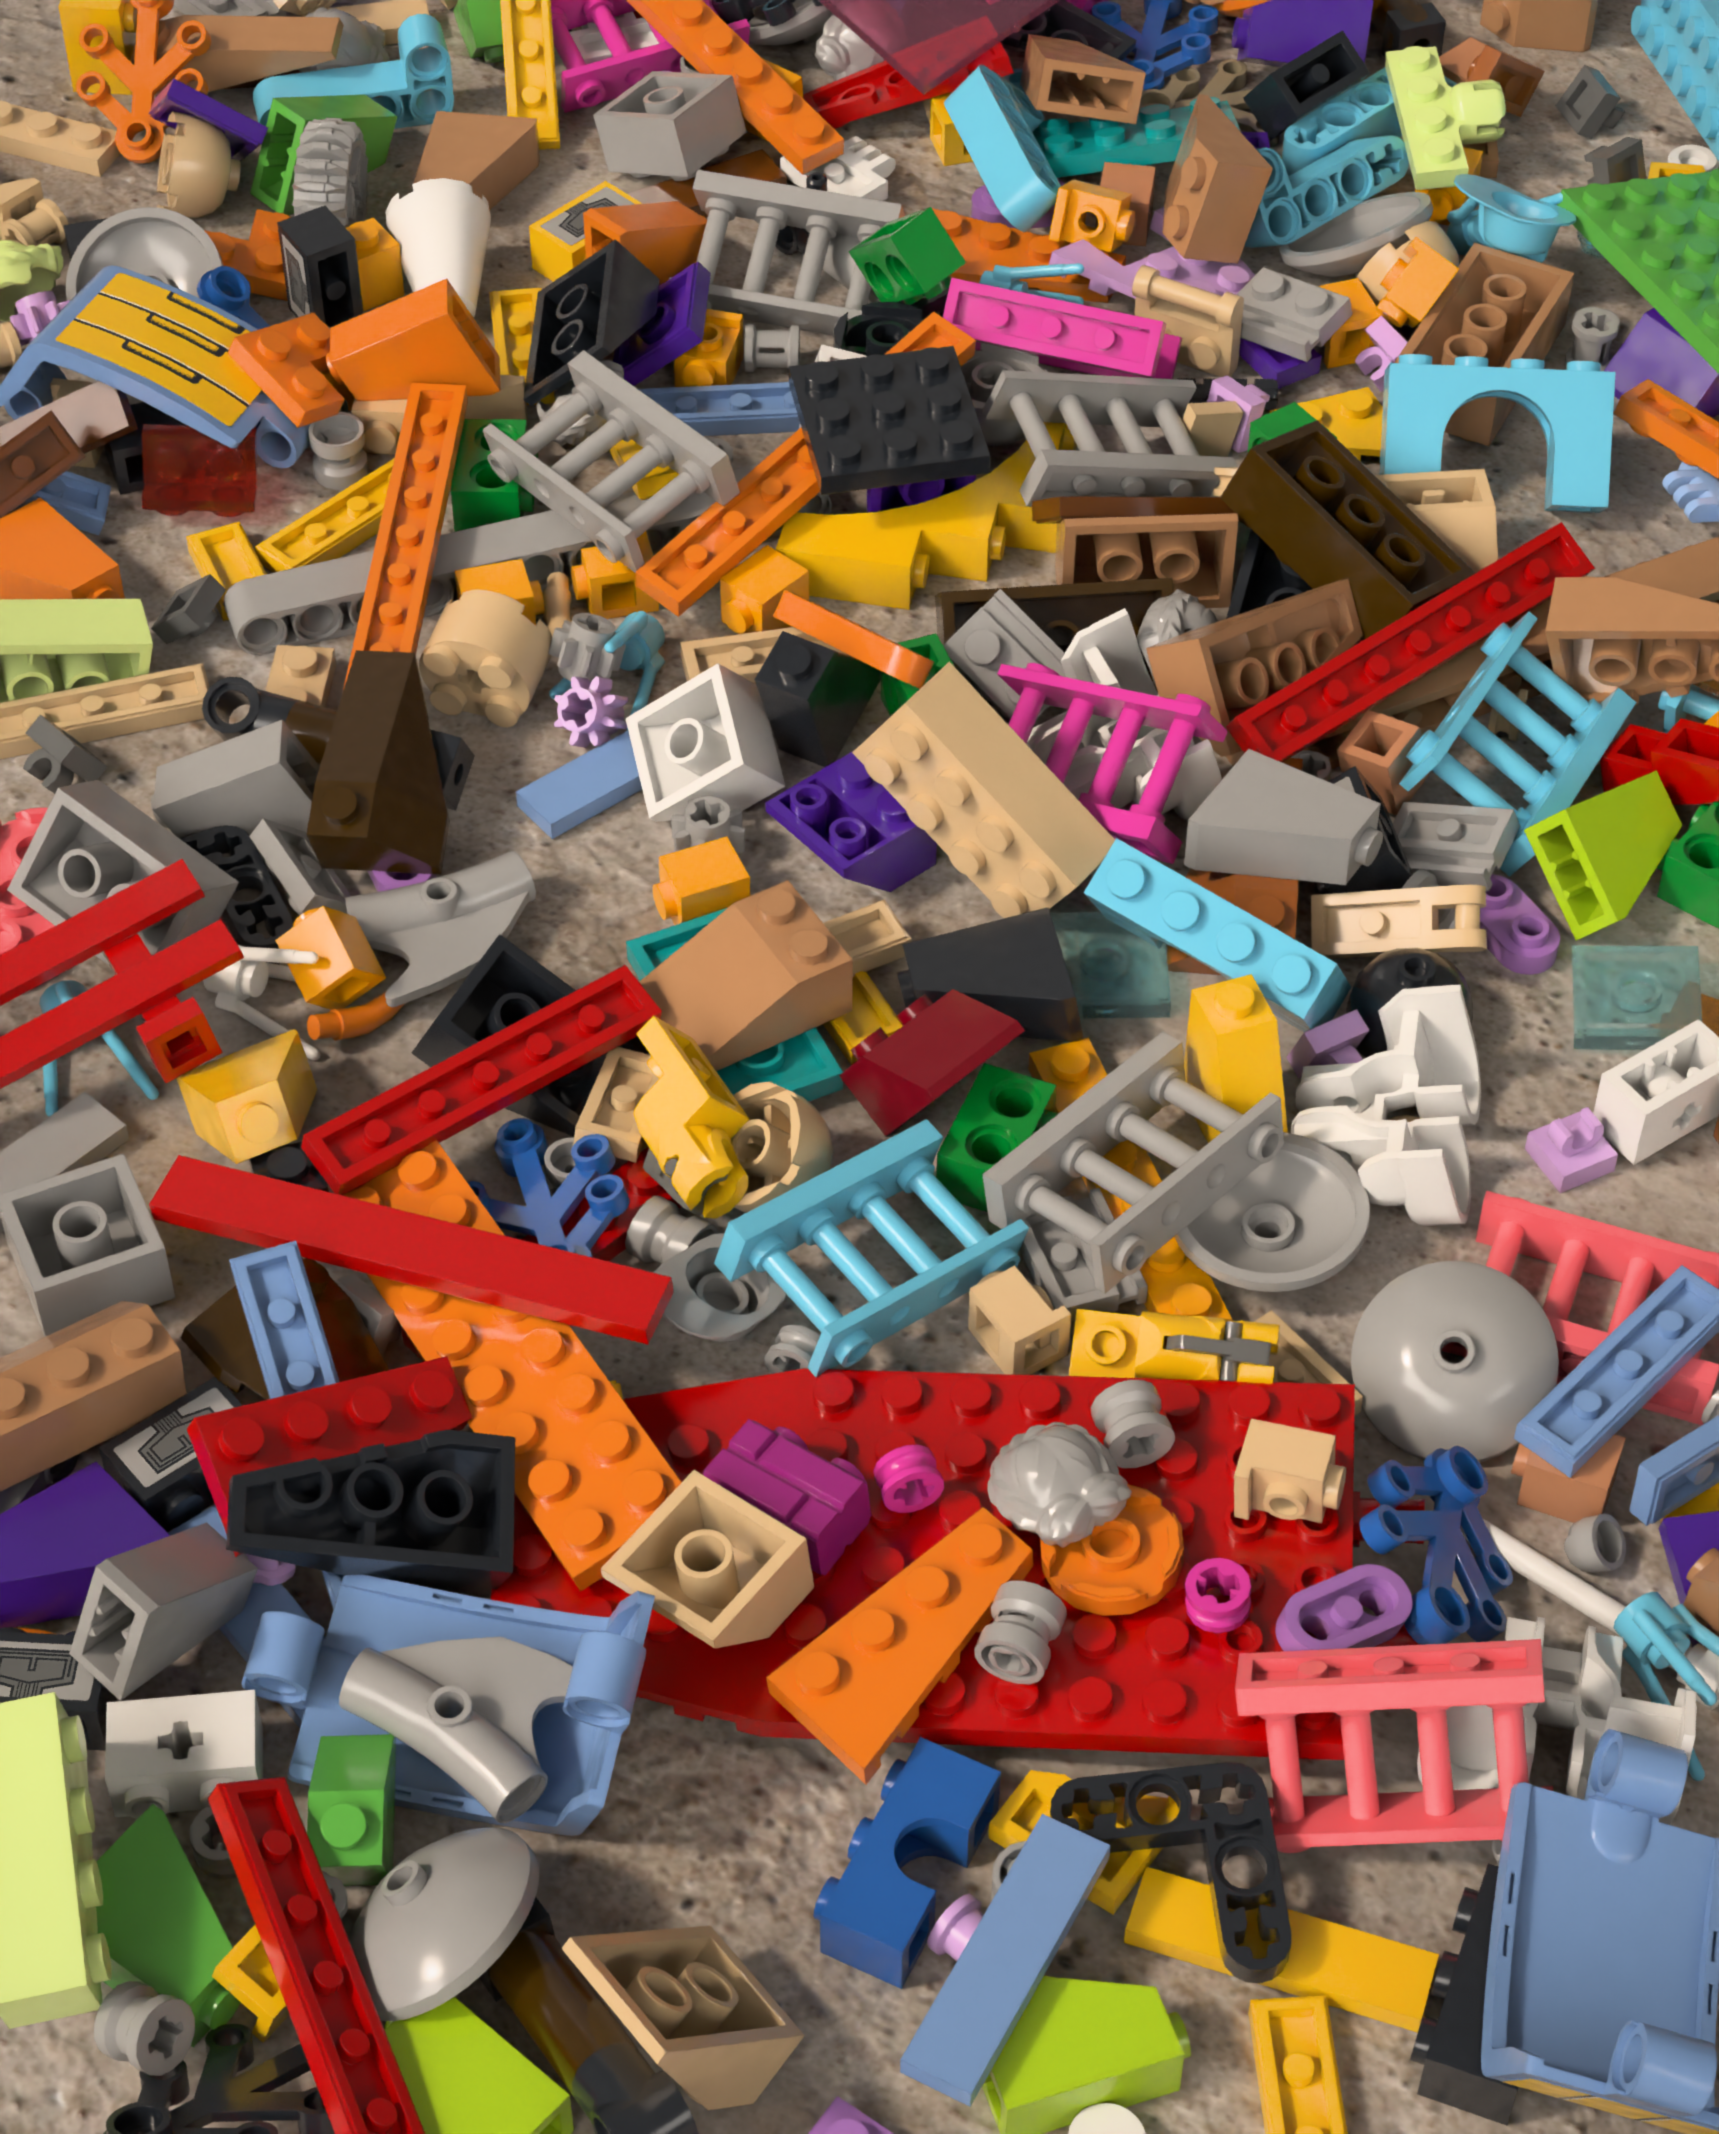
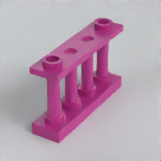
M551 0L553 43L567 69L562 71L561 107L565 113L584 107H593L601 102L615 99L652 71L681 72L680 59L682 55L649 23L648 25L659 44L632 51L614 18L636 11L626 0ZM702 0L718 15L710 0ZM747 19L727 24L749 45L750 25ZM592 22L596 24L613 57L586 64L568 30Z
M951 278L943 313L944 319L976 340V351H981V343L1036 354L1039 357V364L1090 375L1173 379L1182 337L1165 334L1167 324L1163 321Z
M1028 663L1025 669L1001 664L997 675L1020 696L1008 725L1025 743L1029 739L1043 704L1068 709L1045 764L1062 783L1066 779L1092 714L1118 720L1088 793H1081L1078 800L1114 839L1117 838L1154 860L1174 864L1182 841L1164 825L1166 818L1161 813L1193 736L1224 742L1228 731L1210 714V705L1199 698L1187 694H1177L1174 700L1063 677L1054 670L1037 663ZM1142 725L1168 730L1139 804L1131 805L1129 811L1115 808L1110 802Z

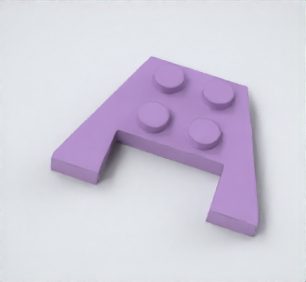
M1164 207L1154 211L1150 229L1169 241L1162 233ZM1084 239L1052 251L1049 265L1080 263L1084 266V272L1079 275L1090 279L1088 289L1104 296L1118 291L1134 299L1136 297L1132 294L1133 281L1138 269L1142 265L1159 269L1160 276L1221 296L1225 292L1237 294L1255 276L1241 258L1238 264L1185 259L1174 246L1158 253L1149 254L1146 258L1129 265L1122 266Z

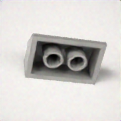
M94 780L57 789L7 890L56 926L183 859L200 885L205 897L138 932L150 954L154 955L218 921L239 882L100 780ZM102 952L95 955L109 965Z

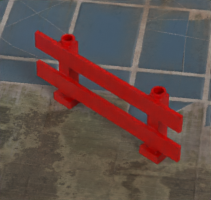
M183 859L0 955V1006L101 952L116 974L1 1036L0 1089L139 1014L144 1023L135 1028L165 1084L223 1053L203 1011L194 997L181 1003L176 994L244 958L241 949L223 921L219 919L154 955L150 954L138 932L205 897L200 885Z

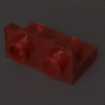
M143 425L144 488L142 493V509L156 510L158 513L167 516L182 515L188 511H209L221 517H236L244 512L250 513L255 511L258 493L256 427L251 430L237 448H230L189 426Z

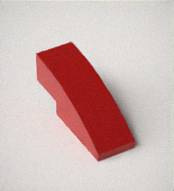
M1681 718L1668 733L1630 724L1606 749L1600 759L1603 792L1657 770L1673 805L1706 804L1719 801L1718 727Z

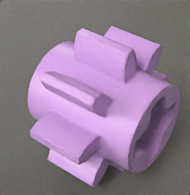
M53 291L34 293L18 300L15 303L18 314L10 316V320L21 346L30 344L70 300L57 303Z
M574 676L571 678L572 689H569L563 695H555L554 700L558 703V719L553 724L554 727L572 731L569 744L572 746L586 748L590 742L594 746H600L611 740L610 735L619 729H627V724L623 721V706L628 702V698L610 693L612 680L609 678L596 676L590 682L586 678Z

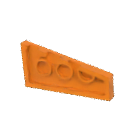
M932 208L966 261L964 265L950 274L952 278L979 283L984 271H993L995 265L1007 267L1049 265L1052 251L1072 244L1063 240L1059 242L1049 240V235L1022 232L1002 223H991L962 216L953 211H942ZM1100 250L1122 266H1126L1125 255ZM1079 274L1067 275L1065 278L1055 276L1019 279L1020 281L1027 282L1028 288H1038L1040 291L1080 296L1084 301L1108 303L1113 295L1112 293L1104 296L1088 289L1090 279Z
M982 1507L767 1676L769 1694L867 1785L881 1766L880 1757L896 1736L903 1738L919 1717L918 1707L937 1682L945 1683L960 1663V1652L976 1632L980 1633L993 1620L991 1606L1000 1586L1009 1581H1022L1034 1566L1032 1549L987 1509Z

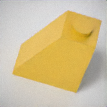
M1250 974L1192 989L1184 1058L1186 1082L1241 1114H1245L1271 1092L1281 1098L1283 1132L1288 1133L1277 1019L1254 977ZM1194 1117L1208 1143L1221 1133Z
M295 1029L196 1067L176 1078L196 1134L235 1164L298 1140L318 1090L298 1031Z

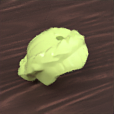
M0 240V321H11L10 316L15 315V303L21 298L38 292L52 291L56 285V279L60 278L61 271L63 270V256L60 246H51L46 243L37 246H27L12 240Z

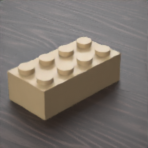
M950 661L852 752L865 766L869 776L885 787L907 811L911 821L927 832L949 856L953 866L969 877L991 901L995 911L1003 918L1053 907L1076 889L1100 865L1115 841L1107 830Z

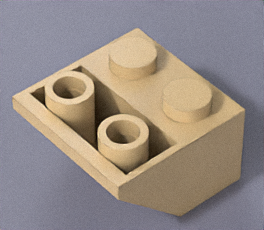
M1485 469L1375 475L1475 573L1498 560L1496 506Z

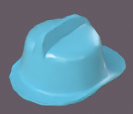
M1460 174L1455 177L1454 184L1469 198L1479 203L1478 231L1483 242L1488 247L1543 263L1547 258L1549 249L1560 226H1569L1576 222V215L1551 203L1532 199L1493 180L1470 174Z

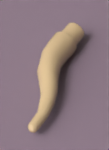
M561 572L551 573L547 577L546 589L542 593L545 613L543 614L544 623L552 636L555 628L563 627L564 620L572 622L570 619L572 600L571 592L569 591L570 580L566 574Z

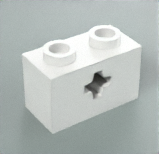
M1699 1019L1601 1075L1593 1114L1604 1126L1603 1137L1633 1165L1718 1117L1719 1037Z
M255 1689L107 1702L105 1782L115 1817L131 1816L138 1819L151 1804L164 1811L165 1815L171 1812L203 1810L210 1806L208 1798L217 1784L263 1779V1725Z

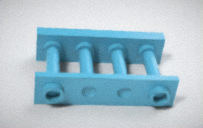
M1529 611L1511 628L1504 622L1501 623L1487 638L1480 648L1487 655L1436 731L1433 732L1430 729L1426 731L1410 749L1406 758L1413 764L1399 783L1409 791L1430 771H1433L1474 807L1514 809L1520 828L1500 868L1509 877L1535 856L1524 829L1570 807L1637 703L1619 687L1601 703L1594 698L1587 701L1524 648L1521 643L1538 619ZM1506 665H1509L1572 719L1570 726L1576 730L1573 736L1568 734L1564 737L1497 680ZM1482 700L1549 755L1546 761L1553 766L1550 772L1545 770L1540 773L1472 716ZM1458 736L1525 791L1523 798L1529 803L1526 809L1523 807L1518 810L1513 808L1447 752Z
M927 1119L728 1222L714 1264L730 1282L754 1269L757 1272L766 1271L818 1328L821 1335L807 1367L815 1377L839 1364L844 1368L854 1365L876 1343L970 1291L971 1287L977 1285L989 1273L1005 1271L1014 1265L1017 1267L1020 1262L1018 1252L1029 1227L1022 1219H1019L990 1235L933 1174L935 1170L933 1161L943 1136ZM901 1191L905 1193L914 1192L966 1249L942 1262L888 1204L886 1199ZM854 1216L857 1219L866 1218L918 1275L893 1289L836 1226ZM803 1243L809 1246L816 1244L867 1299L868 1303L843 1316L786 1252Z

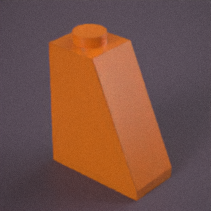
M678 201L590 208L583 213L586 259L616 239L660 279V286L668 281L669 277H674L691 264L696 263L707 219Z
M447 278L330 328V352L326 354L329 371L338 384L345 383L357 401L408 399L411 383L466 385L467 396H488L501 391L500 356Z
M41 497L0 518V599H125L119 565Z

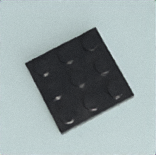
M954 346L931 347L916 351L884 355L874 354L860 358L828 362L818 361L811 364L789 366V387L821 495L990 473V453Z

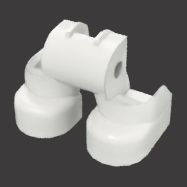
M1125 608L1077 632L1060 661L1065 676L1068 678L1159 696L1147 671L1129 614ZM1067 711L1034 727L1026 744L1044 764H1046ZM1092 714L1063 783L1077 799H1079L1081 793H1088L1118 720ZM1142 725L1110 802L1115 808L1121 809L1132 800L1137 805L1139 804L1168 730ZM1192 738L1161 813L1162 815L1174 809L1180 818L1188 820L1221 782L1220 770L1212 745L1208 739L1195 745Z
M1461 985L1402 989L1378 1010L1386 1039L1387 1051L1373 1054L1358 1063L1303 1066L1301 1083L1296 1089V1107L1299 1113L1292 1121L1291 1134L1315 1140L1342 1156L1358 1173L1362 1187L1366 1188L1371 1204L1384 1207L1405 1205L1410 1219L1423 1226L1465 1224L1470 1211L1471 1173L1469 1153L1462 1126L1476 1125L1478 1121L1481 1103V1079L1476 1042ZM1416 1106L1420 1119H1415L1411 1122H1407L1406 1119L1398 1121L1387 1120V1113Z
M1507 1617L1503 1641L1541 1639L1545 1702L1527 1703L1523 1706L1528 1777H1530L1534 1758L1537 1724L1574 1730L1568 1758L1566 1795L1582 1800L1585 1798L1595 1749L1603 1733L1608 1729L1685 1750L1689 1767L1696 1737L1697 1692L1678 1688L1674 1706L1622 1697L1620 1681L1623 1637L1596 1633V1627L1588 1626L1582 1653L1543 1646L1545 1618L1537 1617L1536 1622ZM1487 1705L1450 1707L1446 1710L1453 1790L1499 1788L1492 1708ZM1418 1750V1778L1422 1783L1420 1752ZM1681 1798L1674 1811L1668 1816L1659 1818V1822L1671 1825L1679 1810Z

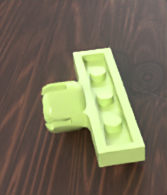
M1411 46L1403 50L1387 51L1385 69L1416 190L1456 186L1454 184L1456 175L1468 174L1469 171L1462 144L1493 142L1503 137L1505 128H1499L1501 118L1505 116L1506 105L1500 83L1488 79L1459 82L1453 87L1449 86L1445 82L1436 46L1425 48Z

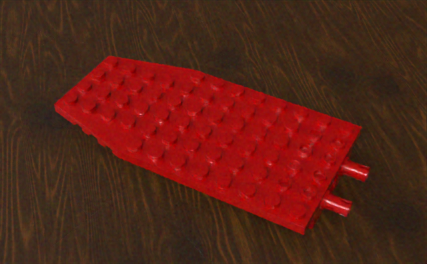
M803 1368L623 1399L624 1403L681 1482L693 1470L703 1475L704 1469L723 1448L727 1449L729 1447L730 1440L750 1419L773 1431L777 1427H785L792 1430L805 1442L809 1451L829 1462L834 1458H841L853 1464L862 1473L867 1482L871 1508L869 1524L851 1545L847 1544L845 1546L844 1554L825 1576L812 1571L813 1590L769 1638L715 1649L652 1609L643 1647L646 1649V1657L635 1701L637 1697L670 1705L673 1706L674 1714L702 1722L706 1715L734 1722L737 1731L759 1737L817 1739L769 1694L766 1677L982 1507L987 1509L1032 1549L1034 1566L1022 1581L1038 1584L1054 1593L1042 1572L1041 1543L1038 1534L1017 1530L1012 1522L1003 1517L997 1507L990 1502L987 1484L991 1476L990 1468L992 1462L999 1455L1000 1449L1009 1444L1016 1434L1026 1433L1030 1427L1035 1425L1047 1426L1053 1422L1082 1426L1090 1435L1095 1436L1104 1445L1106 1434L1099 1431L1091 1416V1405L1095 1398L1102 1391L1116 1383L1127 1380H1144L1152 1383L1157 1389L1161 1398L1159 1414L1164 1415L1170 1421L1175 1433V1441L1171 1449L1163 1457L1151 1464L1138 1468L1118 1467L1119 1475L1126 1479L1128 1485L1147 1489L1161 1499V1506L1166 1508L1172 1517L1174 1513L1180 1522L1183 1537L1184 1564L1176 1585L1158 1603L1133 1614L1101 1616L1079 1610L1058 1596L1066 1607L1067 1616L1060 1634L1056 1639L1048 1643L1051 1658L1044 1676L1040 1681L1032 1684H1016L1005 1681L985 1670L975 1658L974 1649L981 1632H976L960 1652V1663L945 1683L937 1682L918 1707L919 1717L903 1738L896 1736L892 1742L917 1743L920 1737L936 1744L1269 1757L1265 1719L1258 1715L1238 1716L1235 1686L1239 1654L1283 1651L1277 1641L1275 1627L1277 1619L1288 1600L1295 1593L1353 1568V1547H1359L1360 1541L1366 1542L1360 1531V1520L1381 1505L1375 1498H1360V1491H1354L1355 1384L1291 1382L1265 1384L1222 1380L827 1369L815 1377L809 1369ZM1251 1419L1336 1436L1335 1465L1346 1467V1479L1339 1508L1332 1509L1326 1507L1322 1523L1304 1519L1285 1520L1275 1517L1269 1512L1256 1509L1251 1510L1249 1520L1234 1517V1474ZM906 1445L928 1447L935 1456L936 1469L941 1473L944 1480V1490L941 1496L921 1510L910 1513L890 1511L883 1503L881 1488L876 1484L873 1470L876 1463L885 1454ZM514 1494L513 1573L498 1589H492L490 1600L567 1613L610 1617L618 1604L630 1596V1594L603 1577L580 1592ZM1408 1499L1394 1509L1396 1511H1425V1499ZM1406 1541L1404 1543L1424 1544V1541ZM1224 1558L1232 1560L1241 1565L1250 1578L1251 1609L1249 1617L1240 1627L1230 1632L1214 1633L1204 1631L1196 1626L1187 1615L1185 1605V1582L1187 1575L1196 1564L1206 1559ZM1218 1587L1206 1590V1595H1213L1218 1603L1230 1601V1596H1223ZM1403 1624L1399 1632L1392 1639L1374 1647L1420 1644L1409 1635ZM1305 1631L1311 1637L1318 1639L1311 1632ZM1334 1712L1299 1713L1295 1716L1299 1759L1344 1760L1340 1715Z

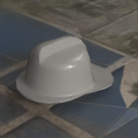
M725 1233L712 1234L697 1241L689 1248L663 1262L653 1272L672 1278L674 1293L664 1311V1318L690 1336H697L718 1343L733 1342L750 1334L759 1322L775 1312L786 1297V1293L766 1271L757 1272L754 1269L732 1282L726 1278L714 1264Z

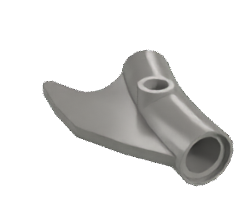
M509 851L488 861L438 878L390 890L345 897L347 914L356 917L372 949L398 955L409 963L406 971L385 992L387 1005L397 1007L441 990L468 976L499 934L507 938L525 906L536 899V889L532 876L521 856L515 851Z
M504 1637L435 1641L383 1652L369 1647L359 1653L348 1670L341 1687L339 1705L342 1709L379 1727L426 1757L472 1795L498 1823H507L521 1816L533 1806L543 1794L548 1784V1776L541 1769L535 1751L532 1731L534 1719L545 1706L553 1703H564L573 1666L555 1656Z

